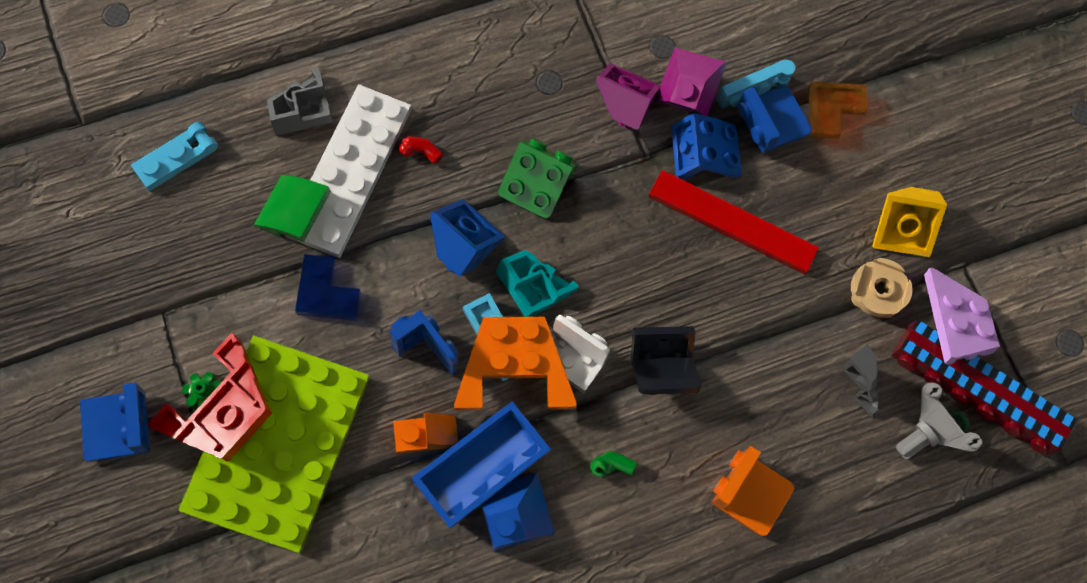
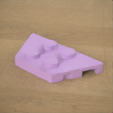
M930 267L924 274L945 364H953L957 359L961 358L970 360L974 359L977 355L993 354L1000 345L988 301Z

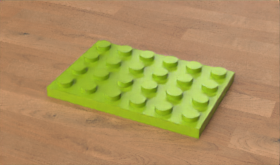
M253 335L246 353L272 414L229 462L203 451L178 511L301 554L370 377L368 374Z

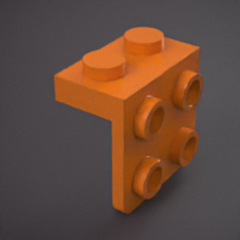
M750 445L745 451L738 450L729 464L733 469L727 478L722 476L713 489L716 496L711 504L759 536H766L785 507L795 487L792 482L758 461L757 459L761 452Z

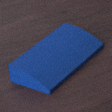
M510 402L414 475L412 481L440 518L451 529L549 453L551 449L516 405Z

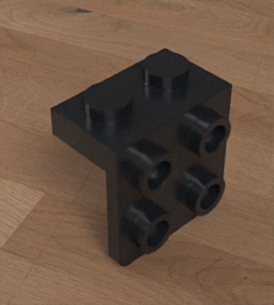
M693 326L633 328L631 361L638 390L641 394H688L700 391L701 383L693 361L696 335Z

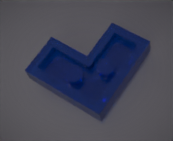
M304 254L295 308L296 315L357 321L361 290L332 286L336 262L334 257Z

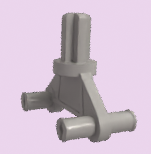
M927 383L922 387L919 423L916 424L917 430L896 445L897 451L906 460L928 445L932 447L943 445L974 452L982 444V438L976 433L969 432L965 434L938 399L941 397L942 388L936 383Z

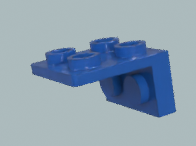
M692 113L671 125L676 177L686 180L703 170L733 178H738L742 175L735 124Z
M137 383L123 384L124 393L87 398L80 401L83 457L85 461L92 462L150 453L146 391Z

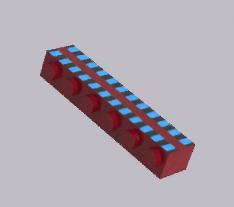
M918 319L907 327L891 354L893 358L898 360L897 362L900 366L908 370H914L924 376V380L927 383L933 382L940 385L942 389L950 393V396L955 401L963 404L966 403L973 407L979 416L987 420H993L1003 426V430L1006 433L1022 438L1038 453L1049 455L1061 450L1077 421L1070 414L977 356L974 359L966 360L961 358L957 359L953 364H945L937 331Z

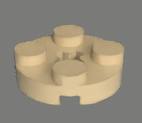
M884 258L874 259L863 264L853 275L851 281L852 303L871 316L878 318L893 317L909 303L912 296L911 281H908L904 274L905 270L898 263ZM880 282L885 283L884 288L888 290V293H878L875 285H878Z

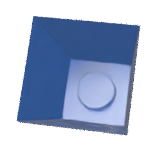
M464 199L435 210L430 215L437 257L450 272L459 277L474 270L505 238L500 231Z
M537 473L514 479L481 505L494 552L555 534Z

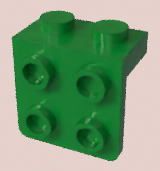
M531 138L530 141L524 140L519 143L499 187L498 194L500 197L543 218H548L552 215L568 178L574 175L578 164L572 161L573 157L560 150L554 153L546 149L547 144L543 141Z

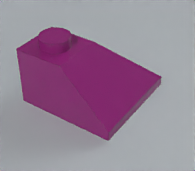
M674 47L655 101L684 111L707 116L727 63Z
M610 63L598 75L596 80L610 116L625 129L639 130L656 98L660 85Z

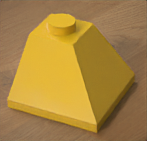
M908 187L888 193L872 247L930 257L947 207L941 193L915 187Z

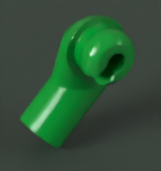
M608 451L595 457L591 462L590 468L592 474L599 478L614 470H619L631 476L637 462L615 451Z

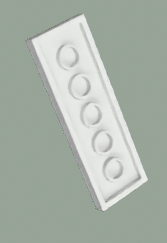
M358 84L310 179L311 181L328 186L331 193L304 242L286 235L285 237L337 258L341 257L411 112L410 104Z

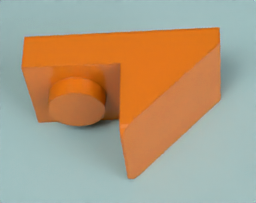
M424 413V418L393 421L397 454L446 449L458 443L456 415Z

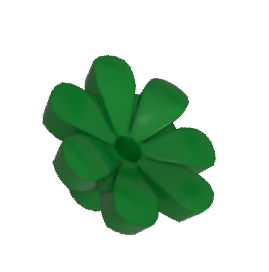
M206 372L202 378L198 373H194L190 376L191 385H183L182 393L189 395L186 400L189 408L192 409L197 404L200 407L221 384L222 381H214V373Z

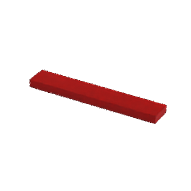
M661 170L648 196L804 275L808 272L819 248L664 170Z

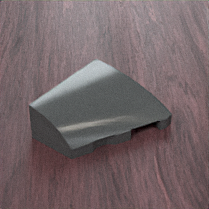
M320 68L312 70V77L300 85L295 81L285 91L276 93L267 99L270 121L276 136L333 122Z
M867 344L845 362L841 368L861 389L853 398L872 418L878 413L877 362L873 351Z

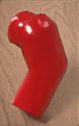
M408 136L402 140L403 143L399 146V151L404 156L411 157L414 152H421L434 165L444 156L427 138Z

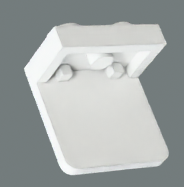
M558 315L551 333L569 383L582 393H585L607 360L610 349L607 347L608 343L599 335L594 333L590 335L581 329L582 325L570 316L565 318L562 315Z

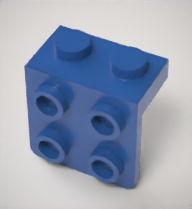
M782 86L762 95H758L754 87L743 91L737 108L762 154L806 137L811 132V127L789 87Z
M419 310L409 318L403 316L392 324L391 327L393 329L389 331L391 344L398 356H401L424 339L452 376L457 373L459 360L456 356L459 353L449 339L444 342L438 333L440 327L431 315L426 317Z

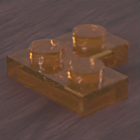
M811 82L808 86L810 138L839 139L841 136L840 114L865 115L868 111L867 85Z

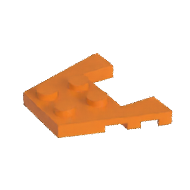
M483 317L454 403V411L483 410V378H547L548 410L576 409L577 403L545 317Z

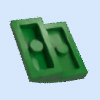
M281 175L254 226L280 237L284 234L304 242L331 190L326 185L308 179Z

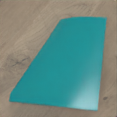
M526 249L502 259L496 270V274L525 317H533L570 296L579 288L573 280L569 284L554 274L555 268L549 264L541 263L535 255Z

